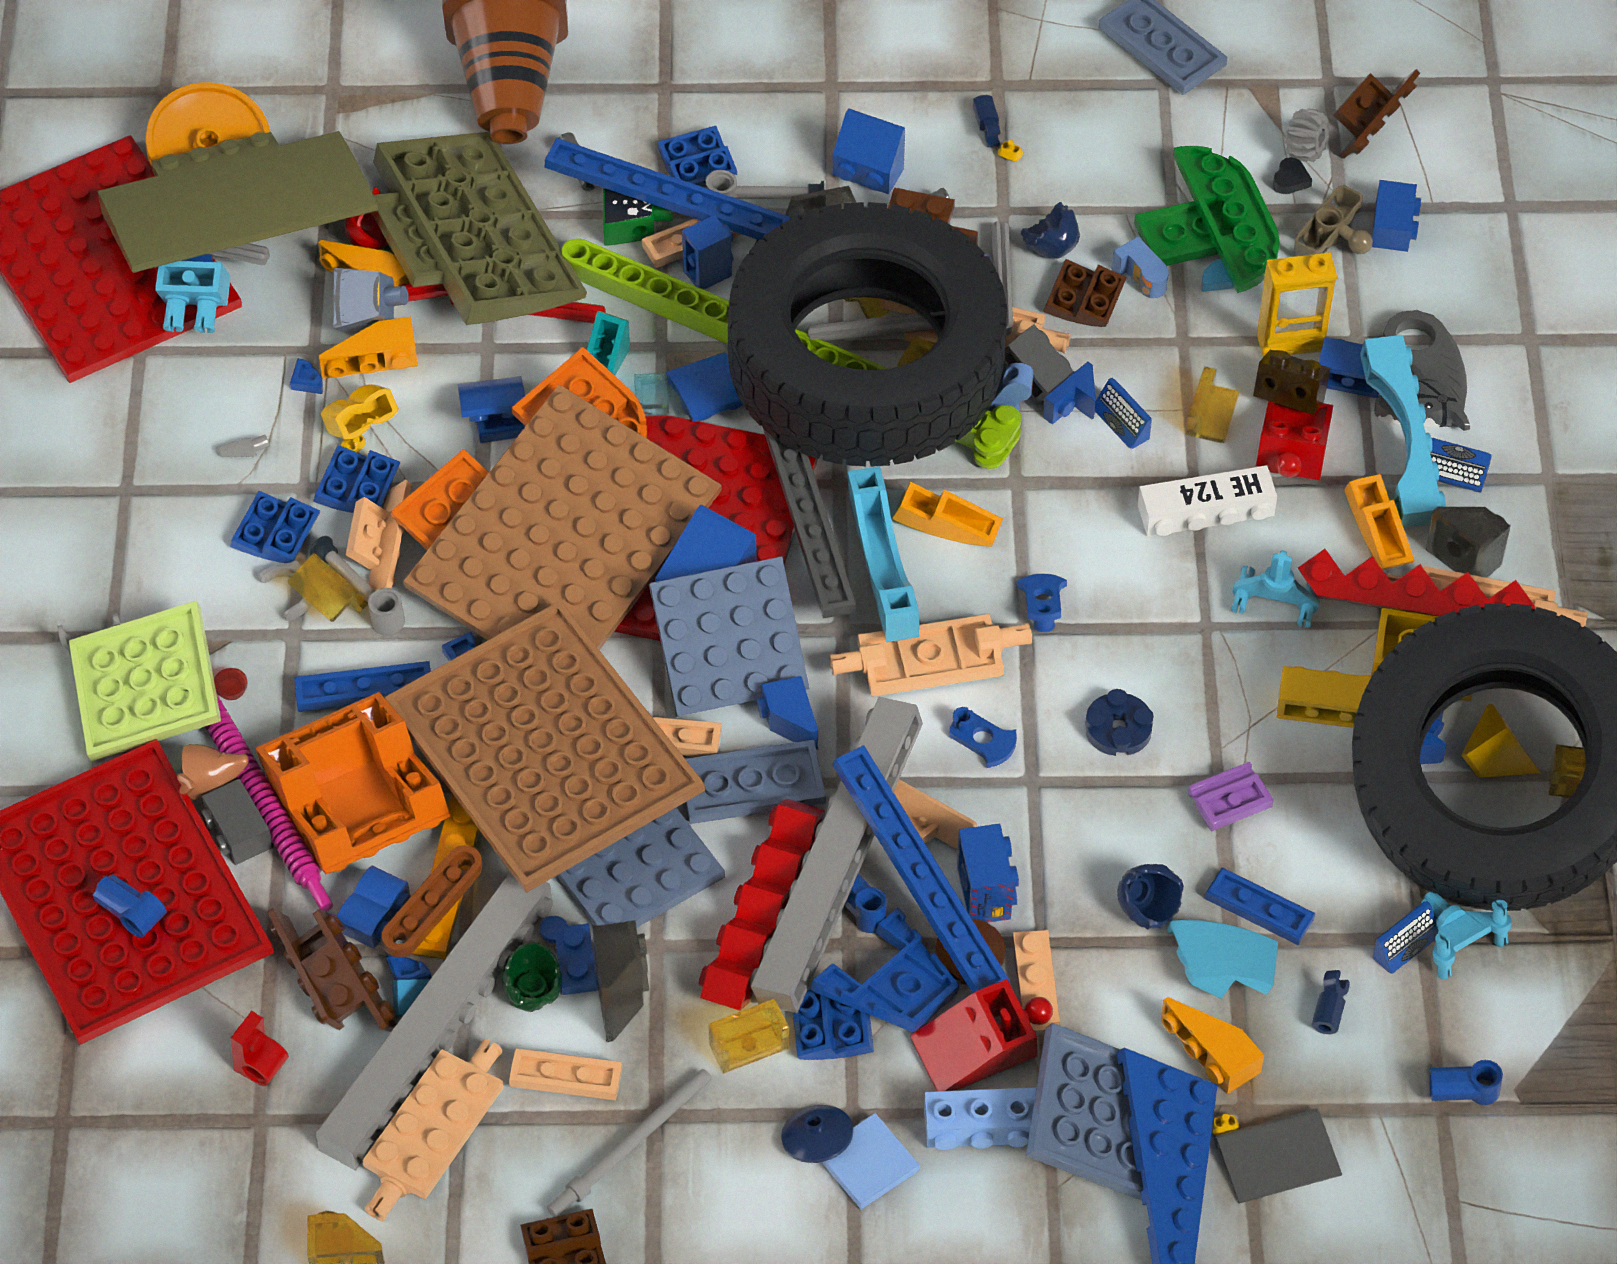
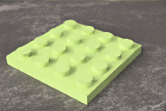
M197 601L69 640L86 751L91 761L140 747L156 739L158 741L221 722L201 607Z

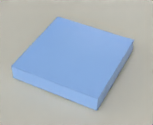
M876 1113L853 1127V1138L846 1150L831 1160L821 1162L861 1210L919 1171L918 1162Z

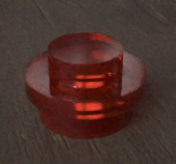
M237 668L223 669L214 677L216 693L225 700L240 698L248 686L245 673Z

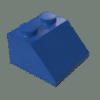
M848 108L833 152L832 175L889 195L904 170L905 127Z

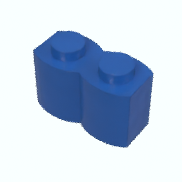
M373 865L370 866L359 880L354 892L347 898L337 914L345 927L342 933L371 948H375L382 941L384 927L411 897L408 882Z

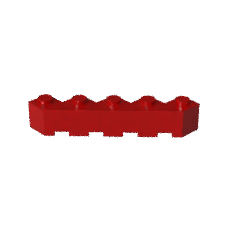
M1323 549L1298 567L1301 575L1320 599L1438 617L1452 611L1459 612V609L1476 605L1484 607L1485 604L1506 603V606H1510L1511 603L1531 605L1532 609H1536L1517 580H1514L1487 599L1469 572L1439 591L1421 564L1394 583L1389 580L1373 556L1346 575L1342 573L1326 549Z
M787 798L779 803L778 806H773L768 819V826L772 827L770 837L762 842L761 845L755 847L751 858V865L755 866L753 877L743 885L740 884L734 897V905L738 906L736 915L726 925L721 926L717 935L716 945L720 946L718 957L708 966L705 965L701 971L698 985L703 987L701 999L739 1011L750 1002L754 993L750 987L752 973L755 968H759L762 962L765 943L769 938L773 937L777 928L778 914L781 909H785L789 901L791 885L800 876L803 869L804 855L808 850L811 851L815 842L816 829L821 821L823 822L825 810Z

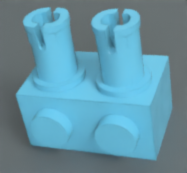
M177 261L158 266L155 291L166 304L164 330L174 332V327H176L177 332H182L184 330L185 306L190 304L197 305L194 330L200 333H205V329H207L208 333L215 332L217 306H227L231 278L222 262Z

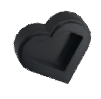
M1289 157L1280 162L1279 171L1274 175L1273 187L1281 194H1291L1312 187V178L1300 160Z

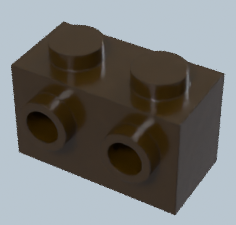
M1270 349L1259 362L1253 396L1314 415L1325 400L1330 368L1320 365L1315 360H1303L1290 356L1286 351Z

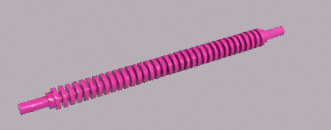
M217 694L221 722L205 726L206 730L219 751L226 754H246L248 756L246 768L235 779L240 778L270 830L271 840L288 870H290L295 882L309 890L320 910L325 912L331 910L333 903L320 883L321 869L313 858L312 853L309 851L299 831H297L283 804H281L276 792L273 790V787Z

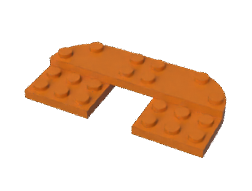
M584 347L579 349L512 407V414L526 426L556 387L561 385L647 438L646 418L637 397ZM463 449L391 510V516L428 550L489 472Z

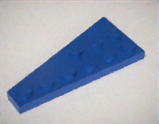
M1124 1047L1117 1052L1119 1065H1123L1126 1080L1122 1083L1124 1096L1129 1098L1131 1117L1128 1118L1136 1170L1137 1173H1141L1144 1190L1140 1194L1142 1205H1147L1150 1226L1146 1230L1152 1264H1195L1217 1084Z

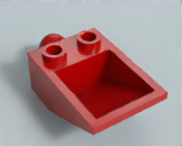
M1268 401L1256 467L1267 465L1269 472L1280 474L1286 478L1301 477L1320 481L1334 405L1323 403L1312 415Z
M1005 979L972 993L911 1034L910 1039L936 1092L956 1091L1038 1057L1037 1036L1030 1023L1034 1025L1046 1024L1053 1015V1007L1046 998L1033 997L1026 1003L1025 1009H1022L1009 981ZM1000 1016L1001 1023H997L994 1018Z

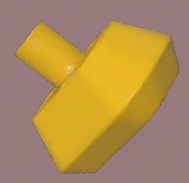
M1009 140L1001 145L998 155L1015 162L1022 157L1023 151L1020 146L1014 144L1013 140Z
M360 435L353 439H344L341 446L359 453L366 445V440Z
M1223 1114L1213 1118L1212 1133L1215 1136L1239 1129L1238 1121L1234 1115Z

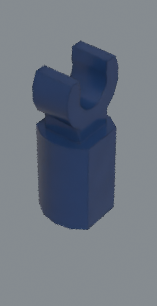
M990 95L977 96L973 99V110L979 129L984 131L987 147L999 146V117L993 98Z
M1340 970L1326 971L1324 975V992L1319 994L1311 1024L1322 1034H1335L1339 1029L1346 1002L1343 996L1348 993L1350 985L1348 980H1339Z

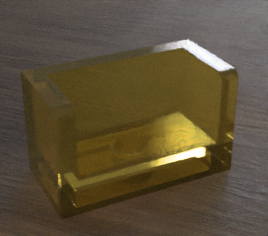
M775 999L708 1024L709 1046L723 1074L789 1049V1027Z

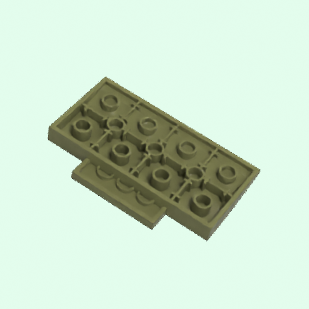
M340 131L279 146L272 132H258L251 135V137L239 140H226L219 145L207 148L197 147L187 153L165 155L159 160L151 161L155 177L98 191L102 214L133 273L378 211L375 197Z
M490 132L377 143L373 163L390 193L374 195L378 204V211L371 212L413 287L443 284L466 325L524 316L586 298V289L571 264L563 258L560 246L500 146L491 140Z

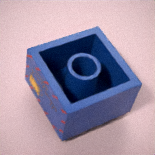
M1000 823L959 829L957 870L966 911L971 918L987 923L1010 920L1012 905H1017L1015 887L1019 886L1018 872L1016 866H1010L1008 857H1012L1011 842L1009 836L1003 837Z

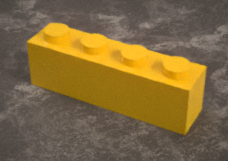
M1283 666L1276 718L1354 728V721L1362 695L1372 676L1344 674L1333 670H1312L1301 666Z

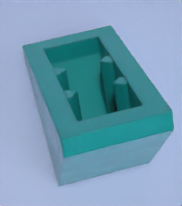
M597 311L587 351L612 374L616 375L630 350L629 320Z

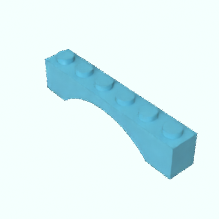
M1403 335L1365 339L1360 356L1366 383L1375 389L1391 406L1400 422L1405 437L1407 452L1405 472L1397 484L1392 500L1395 502L1403 528L1437 524L1442 511L1446 509V500L1443 491H1439L1437 486L1439 469L1437 463L1432 462L1430 452H1432V438L1430 433H1425L1423 423L1426 421L1424 405L1419 404L1417 398L1419 382L1417 375H1412L1410 366L1413 361L1410 346H1405Z
M878 466L848 471V498L886 642L918 638L919 609L913 587L906 577L899 555L881 468Z

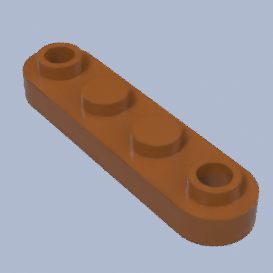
M463 845L451 850L388 922L382 931V943L389 955L393 957H406L412 954L480 876L483 866L481 854L477 849ZM465 865L470 866L467 870L460 869V867ZM398 940H405V941H406L405 943H402V944H396V943H395V942L398 941Z

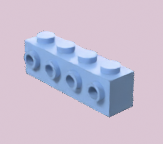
M1036 1088L925 1092L924 1117L927 1148L950 1150L955 1147L973 1146L977 1149H985L992 1145H1010L1012 1147L1028 1145Z

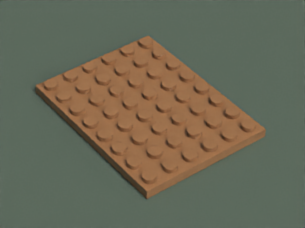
M558 385L404 579V587L487 640L561 601L600 650L657 576L700 504L709 508L722 491V485L563 386Z
M561 601L385 696L389 704L404 719L409 736L526 893L705 791V785L701 778Z

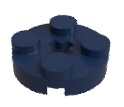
M1113 689L1108 694L1097 698L1089 706L1085 721L1086 735L1093 747L1104 754L1116 756V752H1127V755L1135 754L1141 751L1151 739L1154 715L1149 707L1138 697L1127 694L1122 689ZM1122 720L1127 727L1118 726L1114 728L1112 727L1113 721Z

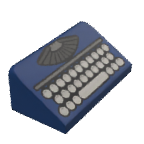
M1108 379L1096 399L1095 412L1128 448L1133 449L1150 439L1152 418L1115 379Z
M1432 438V452H1430L1432 462H1436L1438 465V481L1481 493L1492 455L1484 451Z
M1424 901L1376 939L1373 959L1388 973L1392 974L1435 941V936L1439 930L1436 926L1437 921L1431 904L1428 901Z

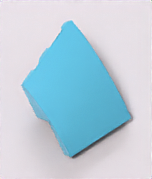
M1172 920L1168 924V934L1175 935L1179 945L1176 952L1180 961L1185 966V973L1191 985L1220 999L1223 998L1235 980L1265 995L1273 987L1278 941L1244 928L1217 922Z

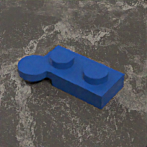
M549 916L545 918L540 924V934L545 941L556 943L558 964L562 973V995L598 991L589 923L568 926L562 917Z

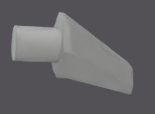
M264 434L252 440L246 437L216 447L215 449L221 457L257 456V451L270 445Z

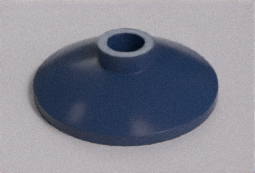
M814 1105L799 1110L786 1121L782 1129L781 1140L785 1151L792 1158L806 1163H819L831 1160L846 1150L852 1141L854 1131L850 1117L843 1110L830 1105Z

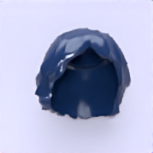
M1062 202L1057 203L1051 210V213L1046 215L1045 219H1040L1039 224H1035L1030 228H1023L1020 233L1027 249L1035 250L1040 255L1049 259L1064 257L1076 247L1080 238L1075 213L1067 205L1064 206Z
M1163 864L1139 865L1127 870L1125 875L1122 876L1117 889L1118 902L1123 912L1138 926L1144 927L1147 930L1150 928L1161 929L1168 921H1172L1173 916L1179 912L1184 885L1182 879Z

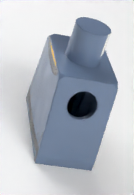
M334 268L333 328L346 334H354L377 321L394 319V306L406 305L408 303L407 288L405 286L394 287L393 278L382 272Z

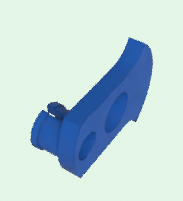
M1033 574L1017 581V588L1023 590L1026 594L1028 619L1034 620L1035 630L1050 632L1055 628L1054 620L1061 618L1060 590L1067 587L1066 579L1053 574ZM1043 594L1051 598L1048 600H1038L1035 597Z
M959 707L953 712V722L950 726L949 737L983 757L986 761V768L1000 765L1011 757L1016 747V729L1003 730L972 710H968V707ZM985 731L992 736V740L988 743H978L974 740L973 736L977 732Z

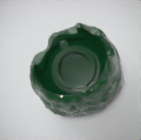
M531 942L519 946L511 953L502 974V986L512 1006L523 1011L533 1012L540 1010L546 1004H552L559 996L562 973L555 954L549 948L540 943Z

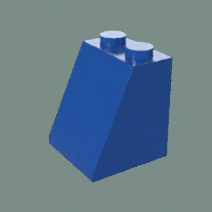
M700 504L656 576L655 582L757 562L756 534Z

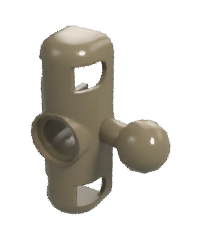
M1345 185L1338 186L1297 234L1294 244L1296 255L1304 256L1325 253L1330 247L1338 244L1341 237L1348 241L1349 248L1354 253H1367L1373 246L1372 236L1365 230L1355 231L1348 226L1353 220L1354 215L1359 213L1362 207V194ZM1334 197L1338 207L1330 206ZM1301 236H1302V239H1303L1304 244H1302V243L1299 242V239L1301 238Z

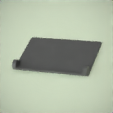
M1317 1108L1214 1136L1216 1148L1222 1154L1239 1204L1342 1176L1321 1114Z

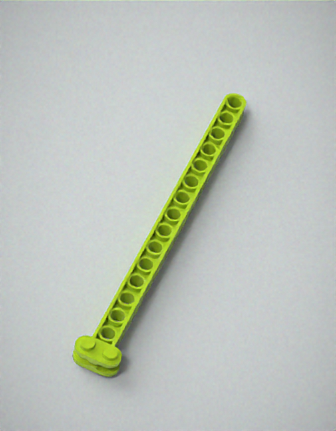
M571 239L563 245L562 256L571 264L581 282L728 344L729 300L585 239ZM795 330L803 344L827 362L852 369H890L821 339H809L807 333ZM997 406L992 411L988 410L978 424L972 427L970 432L960 440H955V442L974 449V461L980 467L986 469L997 468L1004 463L1021 436V413L1013 406Z

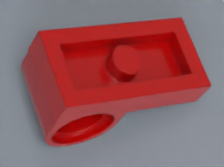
M253 1011L248 1014L230 1037L234 1071L261 1086H267L289 1057L287 1051L278 1042L266 1036L263 1017Z

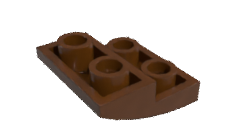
M1065 259L1043 312L1074 323L1106 327L1127 277L1101 265H1097L1095 271H1092Z
M593 1209L520 1225L529 1264H606Z

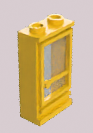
M1330 252L1267 260L1257 327V337L1263 357L1270 349L1286 351L1290 355L1320 352L1322 350L1324 338L1327 336L1335 280L1338 278Z

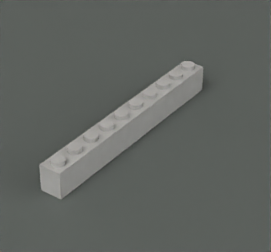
M878 697L874 708H871L867 713L866 727L862 736L856 738L853 750L863 745L866 747L894 792L923 722L917 705ZM842 780L837 792L833 793L829 799L828 812L824 821H821L817 826L815 842L811 851L808 850L804 855L803 869L798 880L795 879L791 885L789 901L785 909H781L778 914L777 928L773 937L769 938L765 943L762 962L759 968H755L752 973L750 987L758 1004L798 1013L875 836Z
M512 873L508 874L317 1131L316 1137L320 1152L356 1171L441 1049L448 1051L452 1047L457 1031L463 1023L468 1024L476 1011V1005L482 997L486 998L490 995L495 986L496 978L502 970L504 971L511 953L521 944L528 943L533 935L534 926L540 918L544 919L548 916L553 906L549 883L545 882L526 893Z

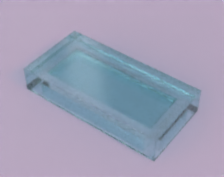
M666 373L634 374L635 396L639 400L645 416L669 414Z

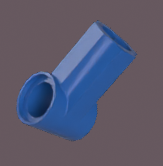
M858 873L845 902V907L855 916V924L862 932L876 933L878 924L886 918V895L880 889L871 887Z
M113 874L102 878L93 894L95 902L117 916L123 926L138 938H143L167 913L163 903L148 891L140 893Z
M1480 1060L1473 1066L1430 1068V1097L1432 1101L1473 1100L1480 1105L1492 1104L1500 1096L1503 1077L1502 1069L1492 1060ZM1484 1079L1492 1082L1493 1084L1482 1085L1478 1081Z

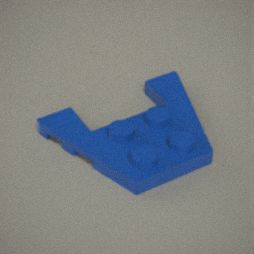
M897 907L878 924L876 930L879 936L900 950L894 957L862 984L832 963L813 979L810 989L815 993L914 1033L957 995L959 984L936 954L929 953L922 944L923 937L916 929L912 930L905 921L906 915Z

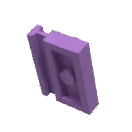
M1250 762L1192 784L1188 788L1189 796L1193 797L1195 806L1211 832L1273 806L1274 799L1258 774H1255L1252 770Z

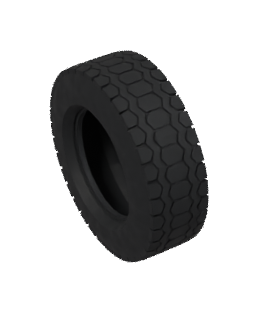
M864 202L844 203L843 209L840 204L821 207V213L818 209L802 213L799 218L795 216L780 224V228L775 227L763 236V240L760 239L749 251V254L745 256L734 278L728 307L727 351L731 379L736 393L746 411L748 410L749 415L759 426L762 425L766 432L775 439L780 438V442L796 451L800 448V453L819 459L822 454L823 461L842 465L843 459H845L846 465L866 467V461H870V467L889 466L891 460H893L894 465L911 462L914 460V455L918 460L935 454L936 449L941 451L954 444L955 440H960L970 432L972 427H975L984 417L997 393L1003 372L1008 318L1002 282L988 256H985V253L974 241L970 242L968 236L957 228L952 230V225L937 217L932 221V215L915 209L911 214L910 208L891 204L890 209H887V203L868 202L867 207H864ZM868 297L894 301L912 308L931 324L938 335V340L928 352L909 364L890 369L861 370L838 366L818 357L803 344L795 330L808 314L826 303L846 298ZM945 311V315L932 316L930 314L932 312Z
M1506 603L1485 604L1484 607L1476 605L1459 609V612L1452 611L1435 618V622L1429 621L1414 630L1412 635L1406 636L1393 648V651L1388 653L1366 686L1356 713L1352 736L1353 775L1359 807L1371 835L1387 858L1406 877L1420 887H1424L1425 890L1437 893L1443 899L1446 898L1450 902L1463 906H1474L1475 909L1493 911L1492 903H1496V900H1504L1507 903V911H1521V908L1526 910L1546 906L1547 903L1553 904L1571 897V894H1576L1593 884L1595 880L1597 881L1617 862V652L1606 641L1603 642L1602 637L1586 626L1581 627L1579 622L1562 614L1557 616V612L1540 607L1532 609L1531 605L1511 603L1510 606H1506ZM1506 688L1521 690L1547 700L1569 719L1582 742L1586 768L1577 789L1558 810L1544 819L1528 825L1507 828L1490 827L1471 822L1457 815L1446 807L1434 794L1422 771L1420 763L1421 748L1425 736L1434 721L1451 704L1461 698L1488 689Z

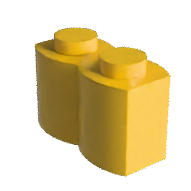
M368 384L356 389L348 399H339L328 404L320 415L329 434L343 439H353L365 433L371 424H380L391 419L398 412L399 408L390 389L375 384Z

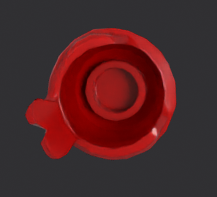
M377 187L372 189L373 195L381 194ZM371 212L345 219V235L352 245L382 250L389 245Z

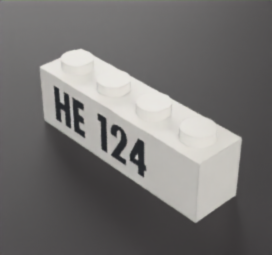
M1266 465L1140 486L1137 506L1147 537L1166 536L1175 532L1197 531L1205 527L1232 525L1236 522L1253 519L1262 520L1275 516L1277 493Z

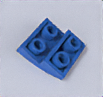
M717 126L658 141L657 148L671 177L695 185H702L706 183L707 176L716 170H726L737 175V169L728 146H724Z
M726 352L666 372L669 385L680 397L682 409L693 422L709 419L712 415L726 410H735L743 405L731 379Z
M521 376L457 384L462 418L469 417V422L488 420V415L501 413L502 418L515 417L512 414V407L525 397Z
M337 445L316 491L313 502L333 509L354 513L356 501L365 497L381 507L398 470L400 461L372 450L365 456Z
M258 491L235 532L230 547L262 559L291 563L296 559L320 514V510L292 497L286 503L262 491Z
M811 989L807 990L798 1013H793L797 1057L800 1060L837 1059L874 1052L869 1014L815 993Z

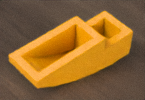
M1381 474L1350 481L1344 489L1347 500L1361 534L1382 570L1413 563L1415 560L1394 500H1389Z
M910 482L903 492L892 517L893 520L936 537L987 547L993 545L1003 518L946 490L939 496L913 482Z

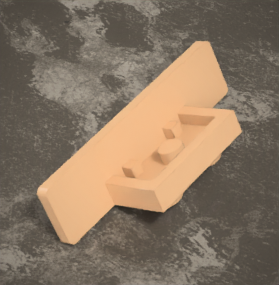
M407 480L388 490L383 508L365 497L356 501L345 555L371 570L368 584L375 591L383 588L391 589L395 583L394 574L397 560L400 556L401 537L405 529L392 518L391 510L410 495L412 483Z
M898 780L893 793L924 843L927 844L933 838H937L958 850L959 829L976 827L977 823L902 780Z

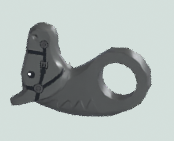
M1412 310L1402 311L1390 318L1384 329L1383 337L1396 336L1408 329H1417L1428 334L1433 341V344L1426 349H1411L1413 358L1412 365L1410 366L1412 375H1417L1419 382L1417 398L1419 404L1424 405L1426 413L1424 426L1452 427L1455 424L1463 431L1469 430L1470 423L1464 412L1467 395V377L1455 340L1443 323L1432 314ZM1379 395L1374 407L1376 417L1384 422L1400 424L1391 406Z

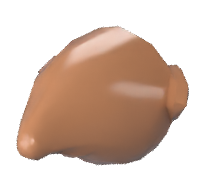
M185 745L182 750L183 773L177 774V779L181 784L180 794H187L192 800L201 799L202 795L231 783L246 768L248 756L246 754H226L206 745Z

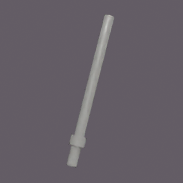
M701 1069L581 1177H574L565 1185L566 1190L547 1206L548 1212L553 1217L561 1215L575 1201L581 1202L591 1193L590 1188L711 1081V1075L705 1069Z

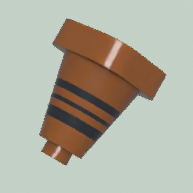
M442 0L446 37L451 44L457 46L478 125L482 129L489 131L491 140L496 143L517 144L527 139V131L539 124L555 46L568 36L567 0Z

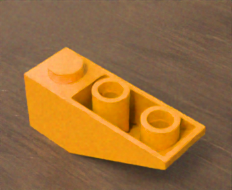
M325 240L318 242L320 262L329 272H334V268L377 271L392 277L394 287L410 284L399 261L391 252Z
M411 316L377 321L320 354L319 362L322 379L418 366Z
M1167 997L1163 999L1161 1021L1169 1033L1177 1035L1183 1042L1186 1053L1193 1060L1197 1059L1202 1064L1209 1080L1217 1084V1086L1220 1085L1226 1094H1229L1261 1073L1264 1054L1242 1029Z

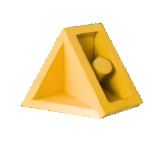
M1488 704L1461 756L1478 778L1539 774L1540 771L1493 704Z

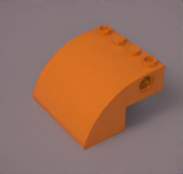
M380 692L255 748L273 790L276 792L281 804H283L297 831H299L313 858L325 875L331 872L342 871L352 862L361 858L372 857L380 849L393 843H402L408 840L411 835L424 829L435 828L441 821L451 817L440 782L415 755L404 719Z

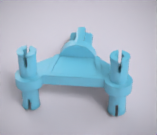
M1281 550L1280 554H1273L1271 566L1261 575L1254 576L1255 569L1251 566L1248 574V566L1241 568L1240 578L1234 583L1232 590L1235 597L1231 610L1237 613L1238 606L1240 605L1239 614H1243L1246 610L1247 600L1253 595L1296 604L1300 609L1297 620L1298 626L1302 627L1304 619H1306L1304 628H1309L1313 613L1319 609L1320 600L1308 583H1306L1305 589L1294 580V573L1291 570L1292 558L1287 556L1286 551Z
M1428 892L1421 901V903L1428 901L1431 904L1437 921L1436 926L1439 931L1435 936L1433 961L1437 965V976L1441 979H1448V976L1452 977L1451 965L1455 961V952L1489 932H1494L1493 943L1496 946L1503 947L1505 946L1504 943L1507 945L1509 942L1508 932L1511 929V917L1507 914V903L1504 900H1496V903H1492L1493 912L1464 911L1458 905H1449L1439 894Z

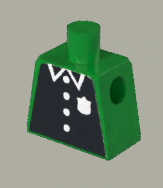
M603 188L604 246L642 241L643 238L654 234V221H673V211Z

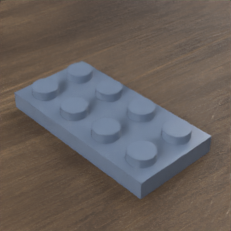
M1127 0L1099 19V28L1182 95L1227 65L1228 57L1156 0Z
M814 740L686 759L705 785L703 793L686 802L690 824L769 813L773 806H778L786 798L810 806L826 804V794Z

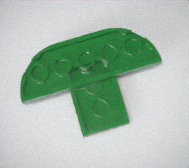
M1203 146L1174 147L1173 157L1194 201L1136 214L1134 224L1142 241L1166 266L1219 254L1236 292L1241 293L1252 289L1264 281L1267 260L1278 258L1280 241L1275 222L1251 173L1234 157L1229 156L1226 158L1212 153V148Z

